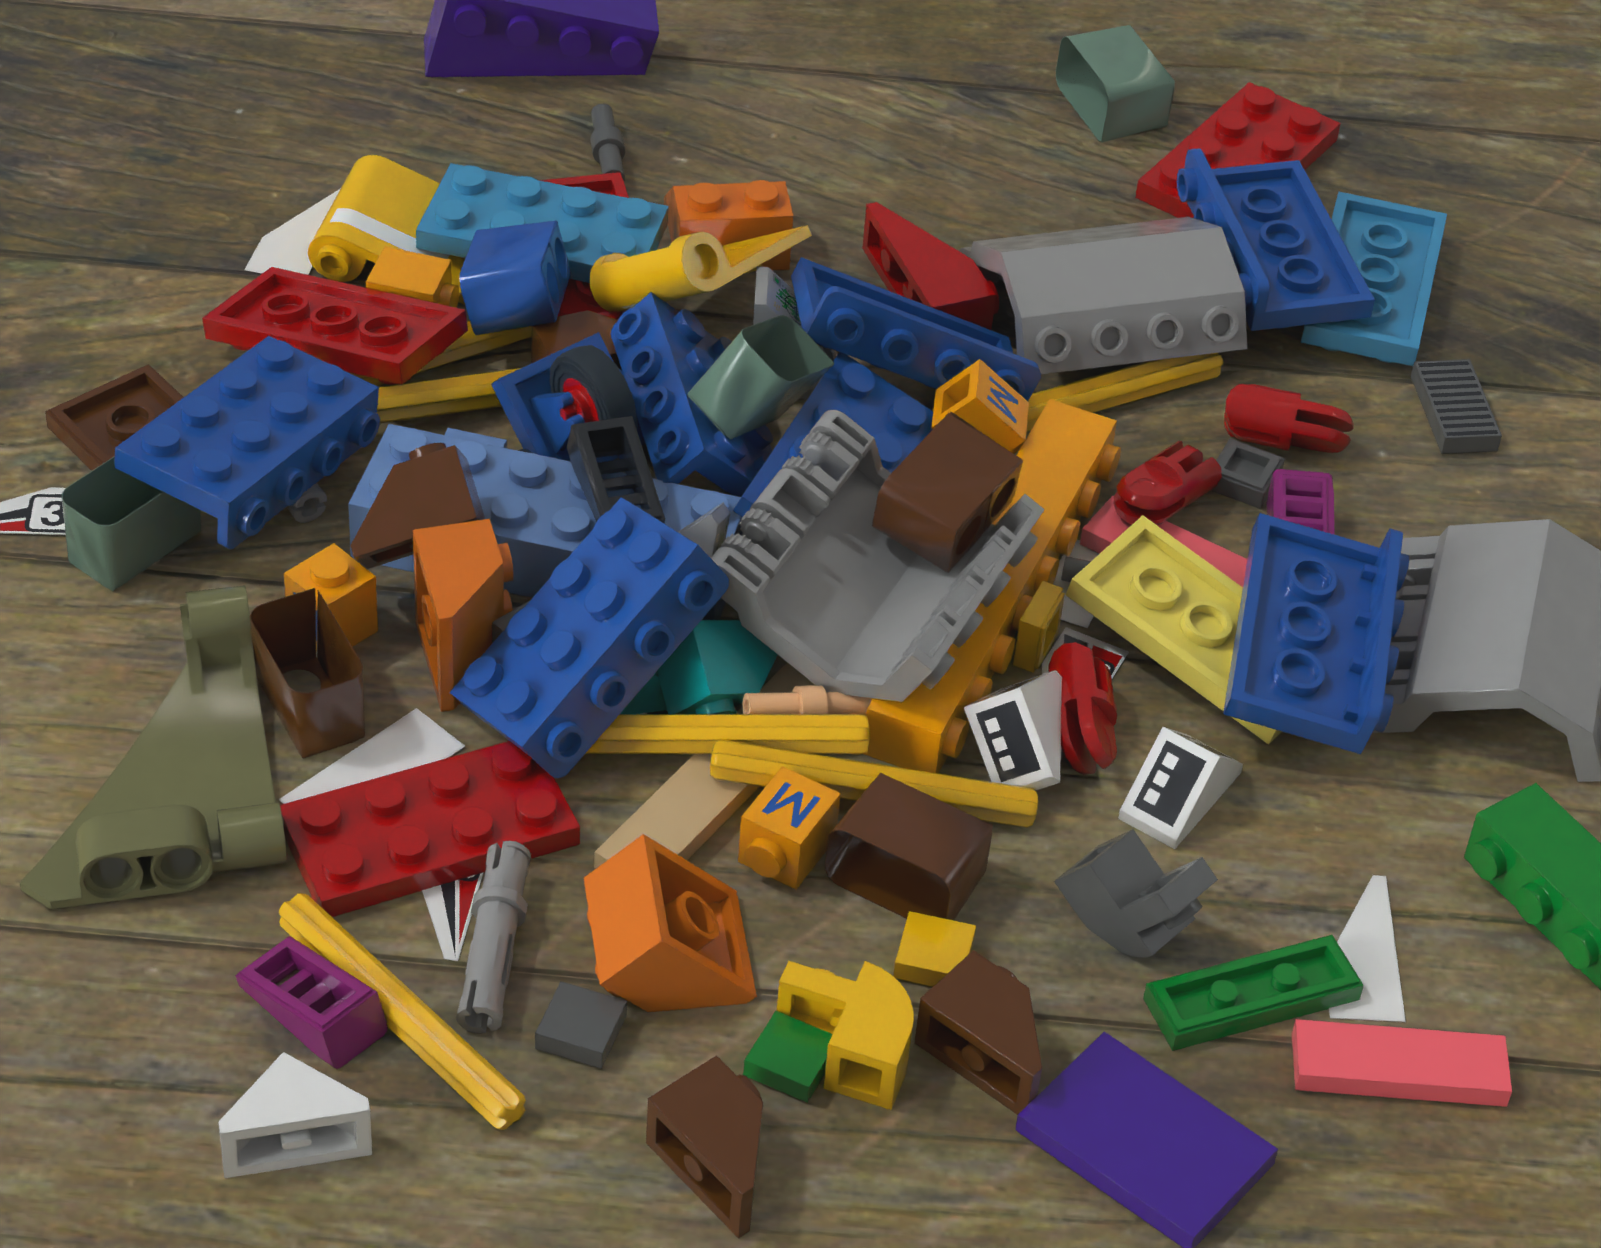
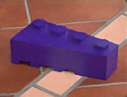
M435 0L424 37L425 77L645 75L659 35L656 0Z

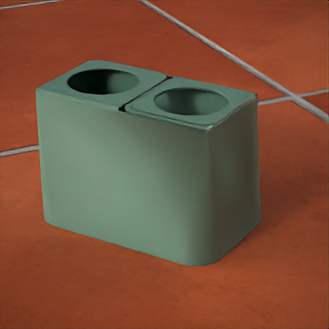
M1131 25L1062 38L1056 67L1057 85L1098 141L1102 143L1168 125L1175 81Z
M779 315L742 329L688 392V397L731 440L779 419L834 365V362L794 320L785 315Z
M115 456L69 485L62 492L68 561L111 591L119 588L201 532V510L116 469Z

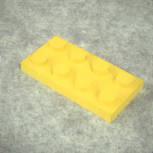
M1142 515L1072 578L1065 595L1224 711L1243 587ZM1232 717L1268 745L1282 732Z

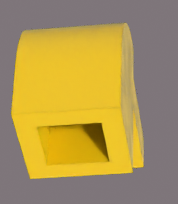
M788 961L779 980L776 1011L832 1034L828 1043L823 1089L892 1110L907 1072L914 1011L907 991L889 972L867 961H864L856 981L837 976L825 969H814Z

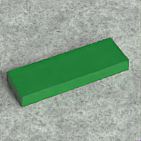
M1328 935L1146 983L1143 999L1171 1050L1175 1051L1360 1000L1364 985L1334 936Z

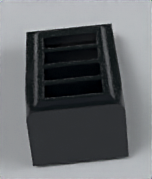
M633 417L572 424L567 451L596 522L622 497L635 506L640 505L643 511L665 524V516ZM618 455L619 458L618 460L597 462L596 458ZM618 472H625L627 475L609 479H602L601 476ZM631 488L634 491V494L608 497L607 492Z

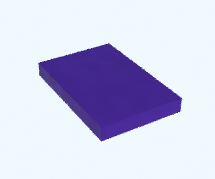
M1105 1031L1018 1114L1015 1130L1183 1248H1195L1275 1164L1278 1148Z

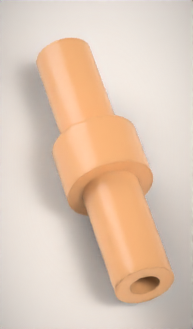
M822 685L795 686L792 692L745 693L742 707L743 714H863L866 716L867 708L873 698L844 695L839 692H826Z

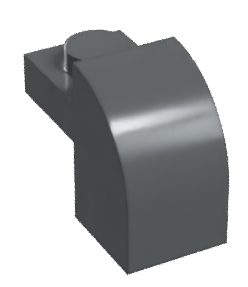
M1132 829L1095 847L1054 882L1089 930L1119 952L1128 956L1142 958L1153 956L1195 920L1193 915L1202 908L1197 897L1218 879L1203 857L1164 874L1139 836Z

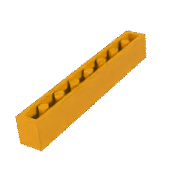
M1049 399L1027 436L1026 441L1016 455L1023 460L1015 496L1010 505L992 523L995 525L1026 494L1045 509L1030 530V532L1038 537V540L1016 567L1008 563L1003 569L1011 577L1010 581L988 607L982 603L979 604L975 611L983 617L982 622L960 648L952 643L947 653L955 658V661L931 690L921 683L903 702L872 699L866 714L869 722L870 741L868 751L864 755L901 768L939 773L948 756L955 759L959 756L969 730V721L964 707L989 695L992 689L993 681L991 678L994 672L1004 674L1007 670L1015 647L1014 636L1018 632L1019 621L1042 581L1054 583L1059 567V555L1069 556L1079 534V520L1081 516L1086 518L1092 516L1099 499L1101 480L1110 482L1115 474L1121 455V447L1113 445L1117 420Z

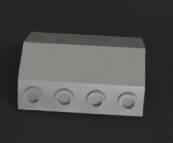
M1191 217L973 241L972 247H964L959 250L974 260L987 281L990 280L993 283H997L998 280H1001L1005 283L1015 316L1017 355L1036 362L1041 374L1247 349L1245 291L1225 234L1220 226Z
M828 410L824 412L809 434L802 440L799 446L801 449L799 453L803 455V458L799 455L788 458L782 469L777 472L752 504L750 511L748 510L742 517L739 525H741L740 530L743 532V536L739 535V533L736 535L732 533L711 557L729 578V587L721 598L738 612L741 625L812 683L822 685L826 692H839L850 696L903 702L921 683L931 690L949 670L955 658L947 653L952 643L960 648L980 625L983 617L975 610L980 603L988 607L1008 584L1011 577L1003 569L1008 563L1016 567L1034 546L1038 537L1030 532V530L1045 509L1028 495L1024 494L995 525L991 524L979 540L947 573L873 528L872 522L877 496L883 483L891 473L882 466L875 438L846 414L837 410Z
M1551 519L1450 525L1440 536L1403 538L1401 553L1409 555L1410 559L1404 583L1401 589L1396 592V599L1404 601V611L1395 636L1391 637L1390 645L1399 648V656L1393 677L1389 684L1385 686V693L1393 695L1394 700L1388 724L1382 733L1413 732L1433 712L1523 708L1567 736L1577 782L1601 781V551Z

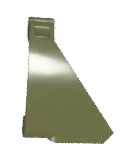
M245 585L185 592L186 604H180L187 659L185 667L153 717L96 795L45 856L19 882L21 891L49 909H58L186 892L204 884L211 874L215 872L284 864L287 862L280 803L276 802L261 712L250 612Z

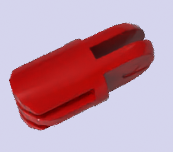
M1238 384L1231 389L1226 399L1224 427L1231 437L1289 451L1291 445L1319 452H1341L1351 441L1350 437L1343 432L1352 431L1354 423L1351 416L1342 409L1301 400V393L1256 384Z
M1179 440L1122 477L1116 486L1117 492L1114 495L1113 504L1115 510L1124 521L1133 524L1143 515L1154 524L1159 525L1215 488L1222 478L1221 466L1213 457L1203 462V453L1191 445L1183 447L1182 441Z
M1076 642L1066 643L1054 651L1048 665L1049 672L1056 670L1062 676L1061 747L1065 757L1076 772L1083 775L1094 774L1096 772V763L1102 769H1106L1114 763L1117 755L1114 725L1117 720V707L1114 701L1111 672L1103 661L1093 657V651L1089 647Z

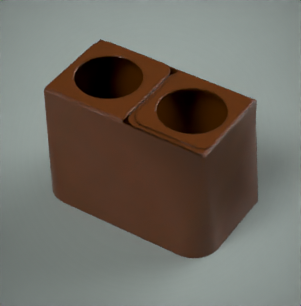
M950 411L885 480L877 496L872 526L949 573L1012 502L1023 460Z
M315 588L255 607L250 614L256 677L301 757L307 758L364 738L363 665L319 590L317 605V657ZM292 670L309 671L320 680V690L309 693L295 691L288 685L282 674Z
M880 773L829 833L825 871L836 885L906 919L909 911L954 921L986 872L993 825Z

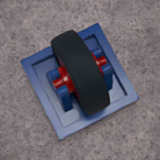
M599 332L491 383L522 448L528 449L534 454L571 462L567 451V444L572 424L629 416L633 417L641 445H645L637 419L634 395L630 391L622 371L613 362ZM618 455L596 458L597 462L611 461L617 459Z

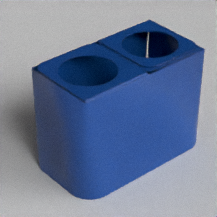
M556 220L476 230L459 277L461 293L475 335L556 322L571 275L567 254Z

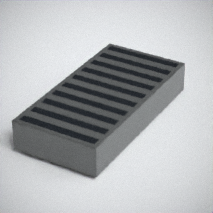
M1470 359L1414 362L1411 379L1441 454L1498 451L1502 434Z

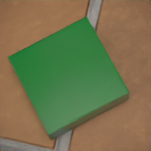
M775 1011L746 1056L743 1075L808 1103L825 1075L828 1043L832 1034Z

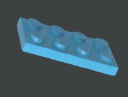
M450 163L416 229V248L466 258L476 230L556 220L570 266L571 275L569 279L590 283L592 266L597 259L604 255L621 253L630 257L657 250L668 225L669 206L647 202L640 198H626L595 192L584 187H570L539 181L528 176H514L483 170L472 165L463 166Z
M1338 191L1331 220L1375 299L1373 311L1370 318L1305 325L1301 343L1320 346L1331 351L1339 350L1372 357L1387 363L1413 366L1419 350L1447 214Z

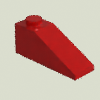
M878 202L866 204L862 249L888 291L991 330L993 315L997 314L999 310L998 292L994 283L985 279L974 260Z

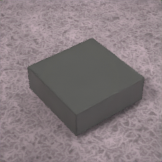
M1229 439L1216 459L1222 469V478L1217 486L1210 491L1261 509L1268 497L1272 474L1277 469H1283L1285 458L1234 439Z
M560 981L535 1032V1049L602 1069L627 1016V1001Z

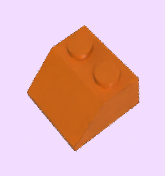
M756 180L750 183L729 184L697 183L695 185L673 186L664 196V205L669 206L668 228L671 243L680 236L696 232H706L713 235L723 246L793 229V212L785 181L769 182ZM791 248L762 263V267H769L772 271L790 270Z
M490 518L413 530L415 621L441 712L454 710L460 704L449 692L461 680L470 664L480 658L492 644V622L513 610L509 592L507 589H504V582L513 581L514 577L511 552L508 543H497Z
M644 834L584 877L588 905L587 919L591 926L596 957L595 972L599 984L611 995L622 997L647 1012L747 1004L757 997L738 895L735 889Z

